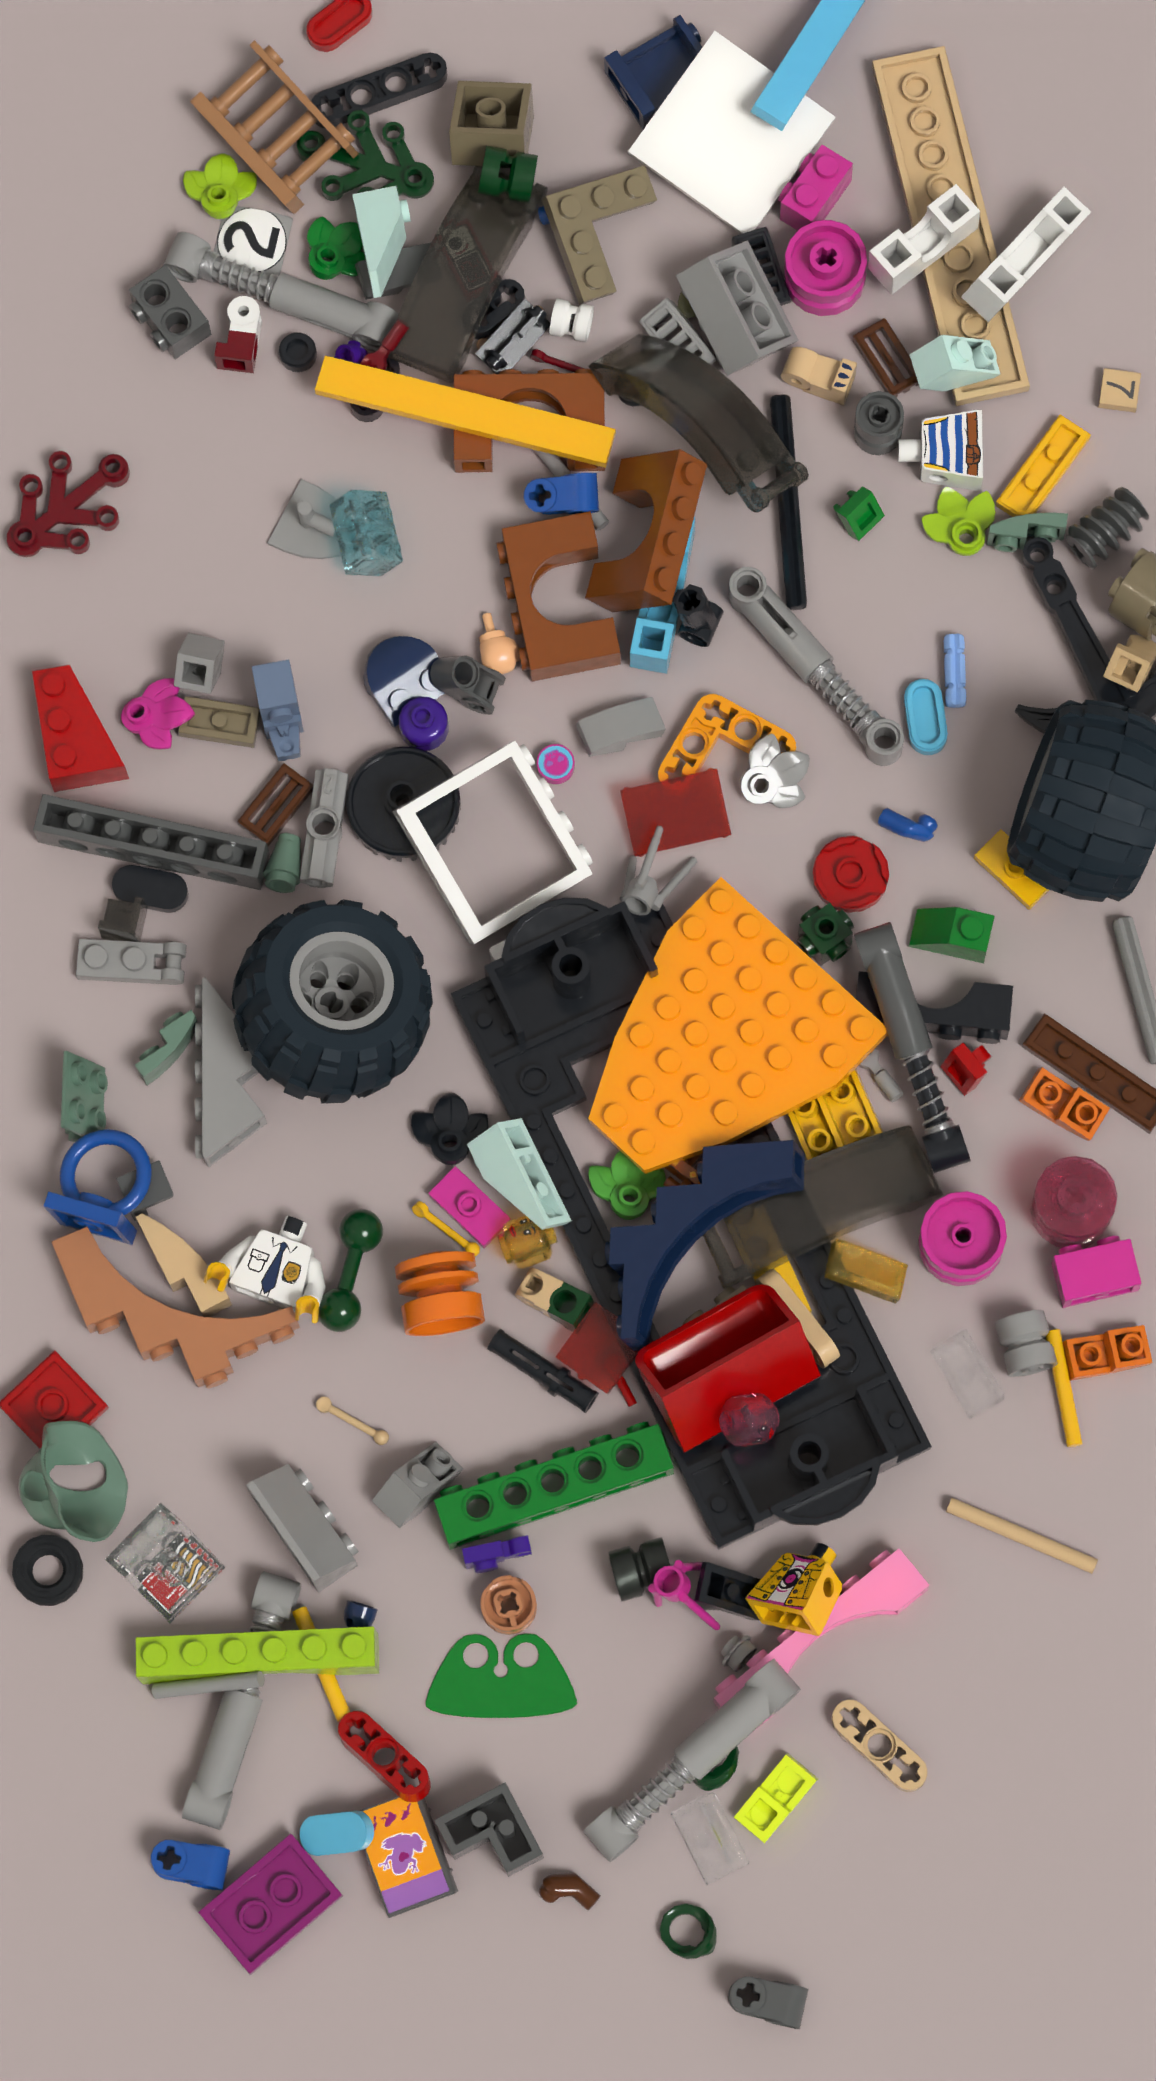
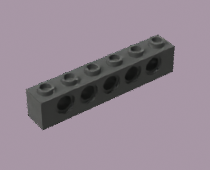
M42 794L33 828L38 843L261 890L264 879L263 873L270 855L267 842L46 794Z

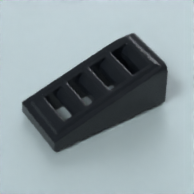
M767 227L734 236L731 247L747 240L752 249L762 247L753 250L757 260L767 259V263L760 264L765 274L772 273L773 277L768 278L771 287L777 286L778 292H775V295L780 305L791 303Z

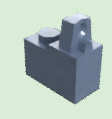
M290 660L252 666L266 739H271L278 761L301 757L300 733H303L304 730Z

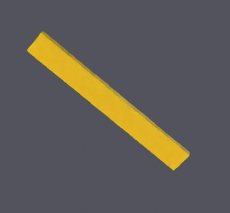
M326 355L315 387L316 395L604 468L607 466L616 435V429Z

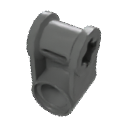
M469 656L438 658L434 661L430 671L431 681L438 690L460 701L466 708L485 715L493 714L495 708L492 705L498 687L504 685L506 679L501 673L482 665Z
M745 1976L731 1985L728 1992V2000L730 2006L740 2014L764 2019V2021L772 2024L800 2029L809 1989L789 1983L772 1982ZM749 1984L752 1986V1993L758 1995V2000L751 2001L748 2007L742 2005V1998L736 1996L737 1990H743Z

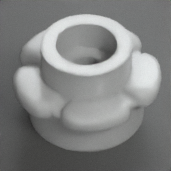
M735 1635L727 1642L721 1651V1654L725 1657L722 1661L724 1667L730 1666L735 1672H738L746 1665L757 1651V1648L749 1642L751 1637L747 1635L740 1639Z

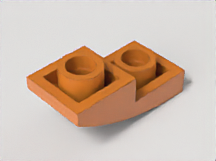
M1043 1067L1036 1071L1019 1099L1021 1103L1041 1116L1087 1141L1092 1139L1110 1109L1081 1088L1071 1087Z
M1144 1325L1108 1330L1103 1334L1066 1339L1063 1342L1070 1381L1116 1373L1153 1363Z

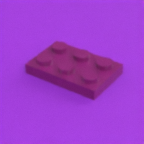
M289 1834L198 1913L246 1971L252 1975L343 1897V1895L294 1836Z

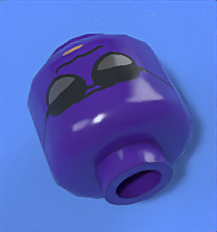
M417 697L410 700L402 708L399 715L400 734L409 747L425 751L438 748L445 741L449 732L448 715L445 708L437 700L429 697Z

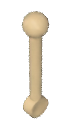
M320 1397L317 1400L316 1407L321 1413L330 1412L372 1436L378 1445H384L388 1442L389 1435L385 1430L377 1431L332 1405L328 1397Z

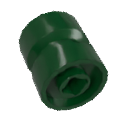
M486 145L478 193L498 197L504 192L510 200L529 203L538 155L517 151L514 156H510L507 149ZM500 168L510 169L508 180L498 177Z

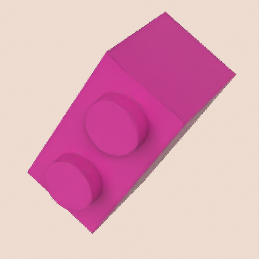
M1111 1236L1098 1240L1095 1247L1082 1249L1080 1244L1059 1249V1255L1053 1257L1051 1265L1062 1308L1139 1291L1142 1283L1131 1239L1120 1241L1119 1236Z

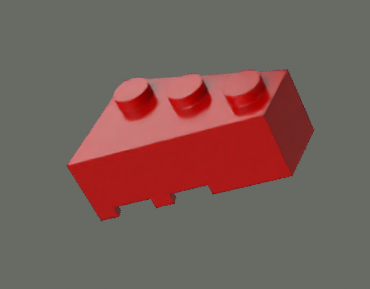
M64 665L32 671L48 775L54 792L129 779L124 763L71 666Z

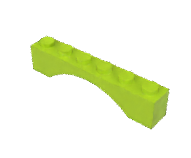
M374 1626L136 1637V1678L142 1684H154L261 1671L263 1674H379V1638Z

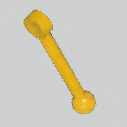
M418 1201L412 1207V1211L417 1217H425L464 1247L466 1252L474 1253L475 1256L479 1254L480 1247L477 1243L468 1242L429 1212V1208L425 1203Z

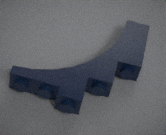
M794 1140L703 1147V1160L699 1161L697 1166L698 1179L701 1184L657 1187L656 1201H653L651 1205V1216L654 1224L610 1228V1241H607L605 1244V1258L607 1263L621 1276L618 1281V1293L622 1300V1315L617 1317L616 1328L619 1338L633 1351L641 1350L649 1344L652 1319L661 1293L676 1265L700 1237L719 1221L746 1205L773 1195L804 1190L805 1153Z

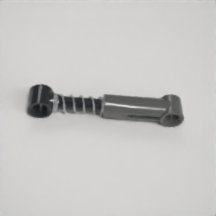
M891 922L855 933L854 937L865 970L868 973L895 1059L905 1061L902 1065L907 1067L910 1076L907 1080L912 1082L915 1091L912 1095L917 1097L920 1106L917 1110L922 1112L925 1121L922 1125L925 1127L926 1135L922 1136L933 1172L937 1173L970 1162L971 1159L959 1124L954 1125L953 1119L947 1116L946 1112L949 1107L943 1104L941 1097L944 1092L939 1091L936 1083L939 1077L934 1076L931 1068L934 1062L929 1061L927 1056L929 1053L928 1049L933 1046L921 1011L919 1010Z

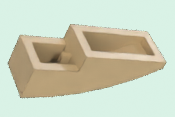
M143 1213L136 1216L173 1292L188 1286L203 1317H210L232 1306L226 1291L219 1292L217 1290L220 1282L218 1279L211 1278L207 1283L203 1282L208 1265L195 1250L163 1224Z

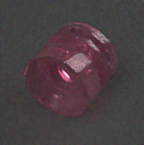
M1067 1157L1059 1159L1048 1166L1037 1181L1030 1209L1033 1224L1041 1237L1058 1248L1076 1244L1086 1248L1101 1239L1110 1225L1116 1208L1118 1196L1114 1180L1103 1166L1089 1158ZM1079 1193L1083 1196L1081 1204L1076 1202L1070 1205L1067 1202L1070 1195L1076 1196Z

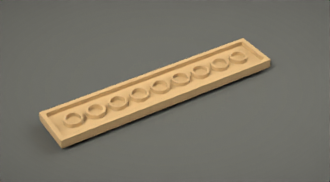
M945 46L872 61V69L911 227L916 226L925 216L929 204L955 184L980 210L978 229L922 271L938 336L949 335L990 340L997 355L996 361L1001 374L996 378L952 389L955 405L960 406L1029 391L1030 384L1009 301L987 322L961 297L997 258V253Z

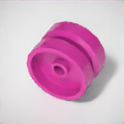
M833 220L814 221L800 228L790 239L785 253L784 279L793 303L805 312L818 316H830L850 309L861 297L866 281L867 254L866 247L859 234L846 224Z
M968 1191L949 1193L936 1200L925 1213L918 1239L920 1258L927 1270L941 1282L954 1286L974 1285L988 1278L1000 1263L1007 1239L1005 1220L997 1206L982 1195ZM960 1234L968 1236V1241L962 1243L956 1237L959 1239Z

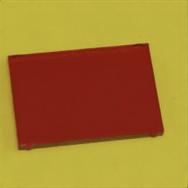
M708 768L706 771L631 788L625 787L620 790L635 857H642L644 854H647L657 826L663 827V833L656 852L715 838H726L731 835L717 768Z

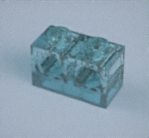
M350 490L329 505L346 575L382 576L403 562L387 492Z

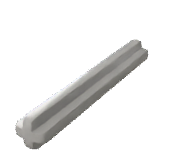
M1131 916L1120 917L1113 921L1112 927L1148 1059L1151 1064H1156V1000L1134 920Z

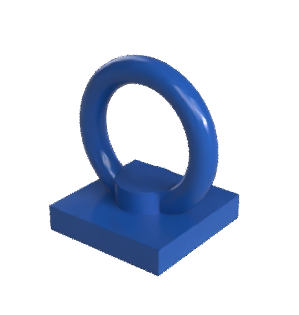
M102 1129L82 1136L69 1148L61 1164L60 1186L63 1195L48 1191L44 1203L45 1209L60 1225L77 1230L88 1226L91 1234L133 1245L137 1230L124 1215L133 1211L142 1202L150 1187L152 1169L145 1148L137 1139L118 1130ZM97 1146H118L127 1151L135 1163V1183L130 1192L118 1202L113 1203L104 1197L87 1192L80 1193L76 1186L75 1172L80 1159L89 1150Z

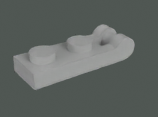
M79 939L76 977L78 980L180 985L184 983V971L181 970V960L186 957L187 945L179 942L150 943ZM156 958H166V968L155 969Z

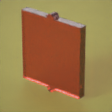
M595 1302L555 1358L578 1373L577 1377L579 1380L583 1381L586 1379L608 1395L640 1350L633 1351L619 1338L616 1328L617 1316Z

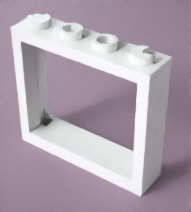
M516 741L509 742L392 811L469 944L481 941L593 874L589 868V865L593 864L589 853L582 844L576 846L569 834L574 830L570 820L563 811L557 813L550 799L554 798V794L549 784L543 777L539 780L537 779L531 768L535 764L531 753L524 744L518 746ZM510 758L574 870L481 925L417 817L416 812Z

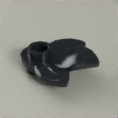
M448 1093L441 1097L436 1103L433 1113L414 1112L411 1118V1126L416 1140L420 1144L431 1147L433 1156L445 1165H456L462 1162L469 1153L467 1144L485 1132L489 1126L487 1114L474 1113L469 1115L464 1100L455 1093ZM447 1142H457L455 1146L450 1148L444 1146Z

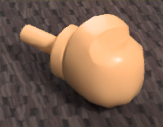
M491 613L483 614L482 619L486 633L479 637L482 665L501 674L509 673L514 670L516 662L520 661L518 648L520 647L513 639L506 637L504 631L495 630Z

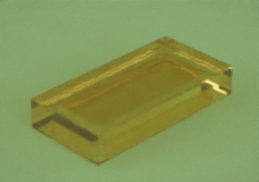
M837 1238L832 1242L824 1277L895 1304L901 1298L908 1265Z

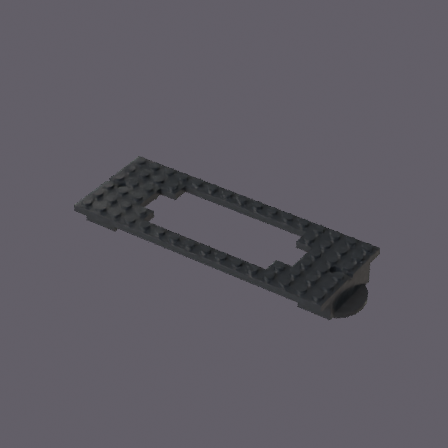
M564 897L540 904L522 916L506 937L501 955L502 958L484 966L485 978L451 993V998L510 1120L522 1118L572 1220L568 1224L562 1225V1228L657 1424L660 1426L662 1435L717 1549L720 1550L781 1520L792 1525L817 1526L840 1519L863 1503L875 1487L878 1474L930 1450L932 1446L805 1189L773 1195L764 1200L825 1321V1324L821 1327L833 1340L840 1353V1357L825 1368H821L817 1364L821 1374L820 1377L684 1453L675 1441L640 1375L635 1362L636 1355L640 1350L633 1351L618 1336L616 1321L618 1315H622V1300L618 1293V1281L621 1276L607 1263L605 1258V1244L607 1241H610V1233L553 1116L587 1100L572 1065L612 1047L614 1038L647 971L651 978L658 975V968L653 959L666 932L673 923L663 904L659 911L651 909L647 915H636L629 911L625 901L607 908L588 898ZM568 970H575L578 974L571 977L563 973ZM770 1122L736 1140V1143L780 1141ZM653 1321L649 1344L660 1338ZM762 1425L767 1426V1429L762 1432ZM773 1427L774 1434L771 1438H769V1433L771 1431V1428ZM757 1438L763 1439L761 1442H754ZM803 1453H812L819 1461L809 1465L801 1462L799 1456Z

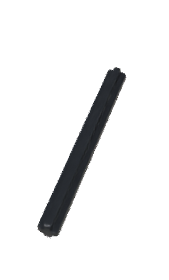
M782 394L771 397L770 408L786 606L790 610H802L807 606L791 398L789 395Z

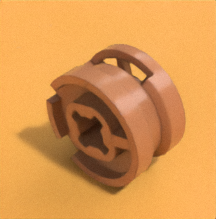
M511 1575L498 1577L492 1580L481 1596L480 1604L483 1618L488 1626L498 1633L505 1635L518 1634L527 1629L536 1616L537 1603L534 1591L523 1579Z

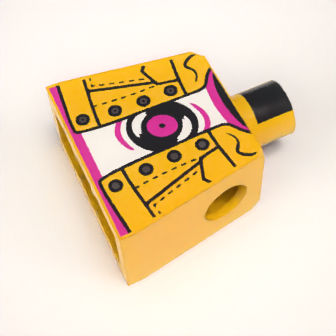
M817 1543L808 1557L793 1553L783 1554L745 1598L760 1622L765 1625L820 1636L842 1590V1583L831 1567L836 1558V1553L829 1546Z

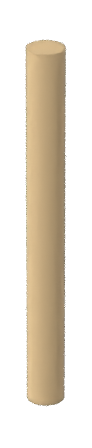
M953 1497L947 1507V1513L1091 1574L1098 1562V1559Z

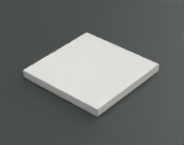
M714 31L628 150V154L738 233L743 234L757 229L778 200L784 187L798 172L805 157L813 151L836 117L806 95L783 131L751 113L752 107L774 72Z

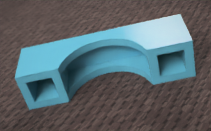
M695 517L691 526L675 593L677 590L684 589L695 535ZM673 602L672 605L640 609L631 644L630 667L668 673L679 617Z

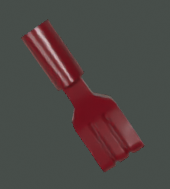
M397 319L381 342L380 348L374 353H368L360 364L385 370L388 355L391 351L395 350L410 327L402 320Z

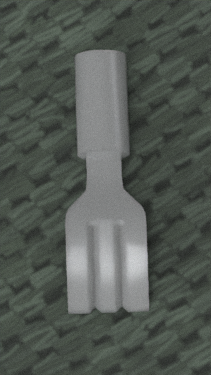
M875 1048L859 1066L870 1070L875 1076L874 1080L890 1101L895 1102L904 1093L888 1071L884 1070L879 1064V1052Z

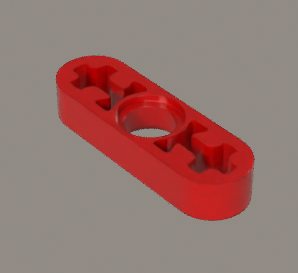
M361 1711L349 1712L342 1717L338 1725V1733L344 1747L397 1796L406 1802H418L428 1795L431 1781L425 1766L377 1722ZM354 1726L357 1729L363 1727L367 1739L370 1740L367 1747L365 1741L359 1735L355 1734L351 1737L349 1730L351 1727ZM382 1748H390L395 1752L394 1760L387 1765H379L373 1761L375 1753ZM401 1767H403L404 1772L410 1778L415 1779L418 1776L419 1785L417 1787L411 1784L406 1787L403 1776L398 1772Z

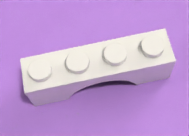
M1063 187L961 297L989 322L1072 234L1091 211L1068 189Z

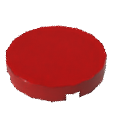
M857 836L839 837L826 844L816 857L812 872L814 888L821 900L826 904L831 903L835 910L842 909L846 913L864 911L875 905L884 895L889 880L888 862L881 849L875 844H871Z

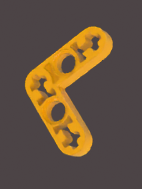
M708 694L697 702L658 770V783L667 794L674 796L685 793L692 785L719 738L748 754L752 746L762 738L763 731L768 732V734H774L778 743L780 741L785 742L786 751H796V741L789 732L717 694ZM714 705L718 706L719 715L729 720L730 713L735 714L730 721L728 731L723 729L725 727L724 720L715 716L711 721L707 720L704 708L711 710ZM742 722H750L757 729L756 735L749 740L740 739L735 734L736 726ZM689 736H698L705 743L704 749L697 754L688 753L683 747L684 740ZM681 758L686 762L682 769V779L684 781L676 780L674 784L668 783L669 775L666 772L674 773L680 764Z

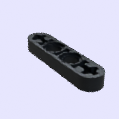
M425 53L317 93L311 102L320 112L322 111L321 105L328 103L329 107L333 108V114L327 116L324 111L321 113L336 127L340 122L342 124L348 123V116L353 111L362 110L370 115L441 88L447 80L446 62L436 53ZM431 65L432 69L436 70L437 76L430 78L428 73L425 74L426 66ZM410 71H414L415 78L417 77V85H413ZM396 76L403 78L407 82L406 87L400 92H391L386 87V82ZM359 89H365L372 94V99L367 104L359 105L352 101V94ZM345 96L346 105L349 110L344 111L340 97ZM319 121L315 123L319 127L325 128Z

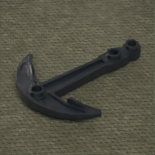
M1041 537L1030 539L1023 549V562L1029 569L1034 571L1032 580L1048 611L1055 615L1094 700L1114 702L1142 712L1154 719L1156 717V666L1150 672L1149 680L1142 685L1138 693L1133 690L1128 691L1124 686L1103 677L1110 659L1076 601L1077 593L1061 562L1053 558V547L1048 540ZM1034 552H1040L1043 554L1044 560L1035 562L1031 559L1030 555ZM1052 584L1058 585L1061 592L1051 594L1048 592L1047 587ZM1018 704L1015 713L1027 724L1039 732L1045 733L1057 708L1043 709Z

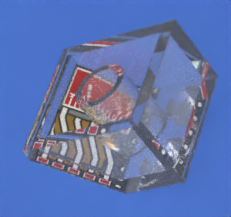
M162 1503L105 1558L121 1577L168 1623H171L225 1568L197 1536Z

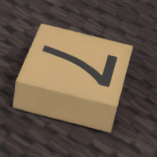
M1104 368L1098 408L1136 413L1141 373Z

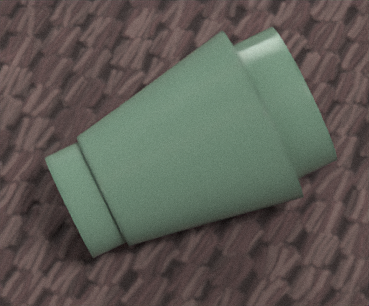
M282 833L278 836V841L263 873L266 879L265 885L270 890L280 893H291L295 891L296 885L300 883L301 839L298 836L290 833Z

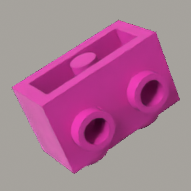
M824 145L820 146L815 155L809 153L799 168L801 174L794 184L788 182L779 196L778 201L781 202L780 220L797 231L814 221L825 220L852 181L853 163Z

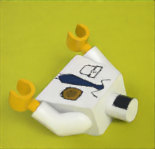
M291 1216L285 1217L278 1235L261 1229L257 1236H248L238 1243L219 1262L211 1263L208 1266L203 1280L204 1283H207L211 1278L220 1280L217 1290L222 1292L226 1288L228 1279L231 1278L229 1284L233 1291L281 1309L292 1306L295 1320L298 1321L302 1313L312 1314V1323L314 1324L318 1322L319 1306L326 1288L321 1262L314 1257L311 1247L300 1243L307 1223Z

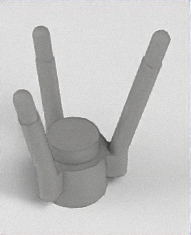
M662 826L656 827L641 871L636 878L634 877L637 858L636 856L629 858L625 885L619 899L622 902L625 901L629 911L636 915H647L651 909L659 911L663 901L697 863V859L692 857L658 894L657 882L648 874L663 833Z

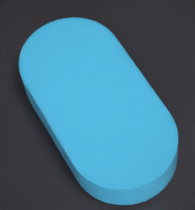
M918 679L909 684L904 694L909 742L916 752L922 755H934L944 748L948 734L942 692L933 681Z
M362 1811L328 1813L308 1817L302 1823L299 1835L303 1848L311 1855L321 1856L364 1850L371 1844L374 1837V1826L369 1816Z

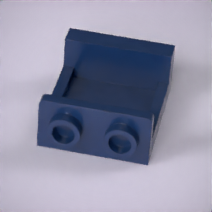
M681 15L673 18V26L622 57L617 50L604 57L605 74L643 130L703 48L700 44L701 37L698 30L691 22L686 24Z

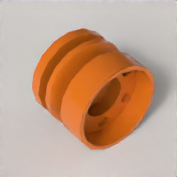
M437 1251L422 1254L400 1262L395 1266L396 1278L404 1281L398 1285L399 1295L417 1297V1299L401 1306L406 1335H442L467 1330L485 1322L481 1293L463 1291V1289L479 1282L477 1272L470 1271L476 1267L474 1253L466 1251Z

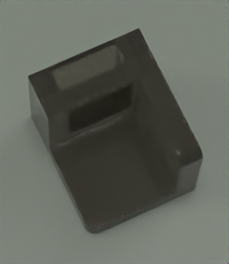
M135 897L134 903L108 899L104 921L99 920L98 930L102 939L140 942L147 913L144 899Z

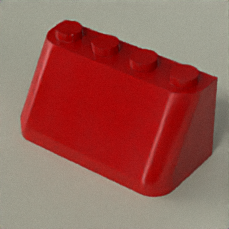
M764 1284L755 1285L644 1346L635 1358L641 1377L675 1441L684 1453L821 1376L799 1319L774 1288Z

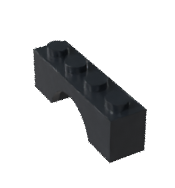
M859 971L856 1000L883 1023L884 1021L868 973ZM974 982L969 993L961 1001L950 1007L937 1009L924 1007L918 1004L927 1031L929 1033H938V1037L941 1039L960 1040L961 1036L977 1037V1041L981 1043L997 1044L1000 1043V1039L1007 1040L1013 986Z

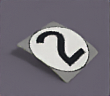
M237 206L231 216L221 219L214 253H219L222 259L226 256L227 261L230 262L236 259V264L241 266L245 263L249 269L255 267L257 272L261 273L264 270L268 276L271 274L279 276L293 218L269 211Z

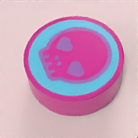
M552 744L543 748L538 754L537 771L539 776L543 777L547 783L562 784L573 775L575 769L574 756L567 747L560 744Z

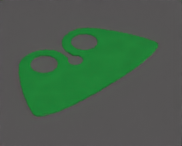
M527 1633L517 1635L506 1645L504 1664L508 1668V1673L502 1678L497 1677L494 1673V1668L498 1664V1651L491 1639L483 1635L473 1634L466 1635L458 1640L441 1664L425 1702L428 1709L441 1714L474 1718L543 1716L561 1713L577 1705V1699L571 1682L553 1650L539 1636ZM525 1642L535 1645L539 1653L536 1664L528 1668L519 1666L513 1656L515 1648ZM479 1643L488 1650V1661L484 1666L471 1668L465 1663L463 1653L470 1644Z

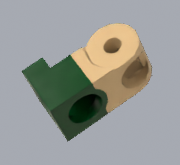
M535 1268L528 1270L514 1295L521 1302L543 1312L545 1316L561 1323L566 1329L576 1334L580 1333L596 1305L590 1294Z

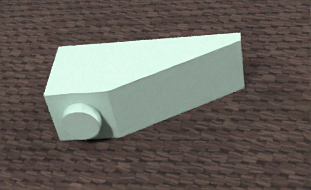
M396 186L352 194L374 298L381 297L406 240L404 223L411 222L407 199L399 200Z
M522 1118L498 1122L467 1144L474 1163L483 1179L542 1230L566 1225L572 1221Z

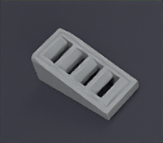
M669 298L664 299L639 320L646 332L688 383L717 360L714 353L675 302ZM670 315H672L673 318H671V319H670L667 323H665L661 328H659V329L656 328V327H657L659 324H661L665 319H667ZM680 325L683 330L667 342L665 337ZM690 337L693 342L676 354L674 350ZM699 349L703 354L686 367L683 362Z

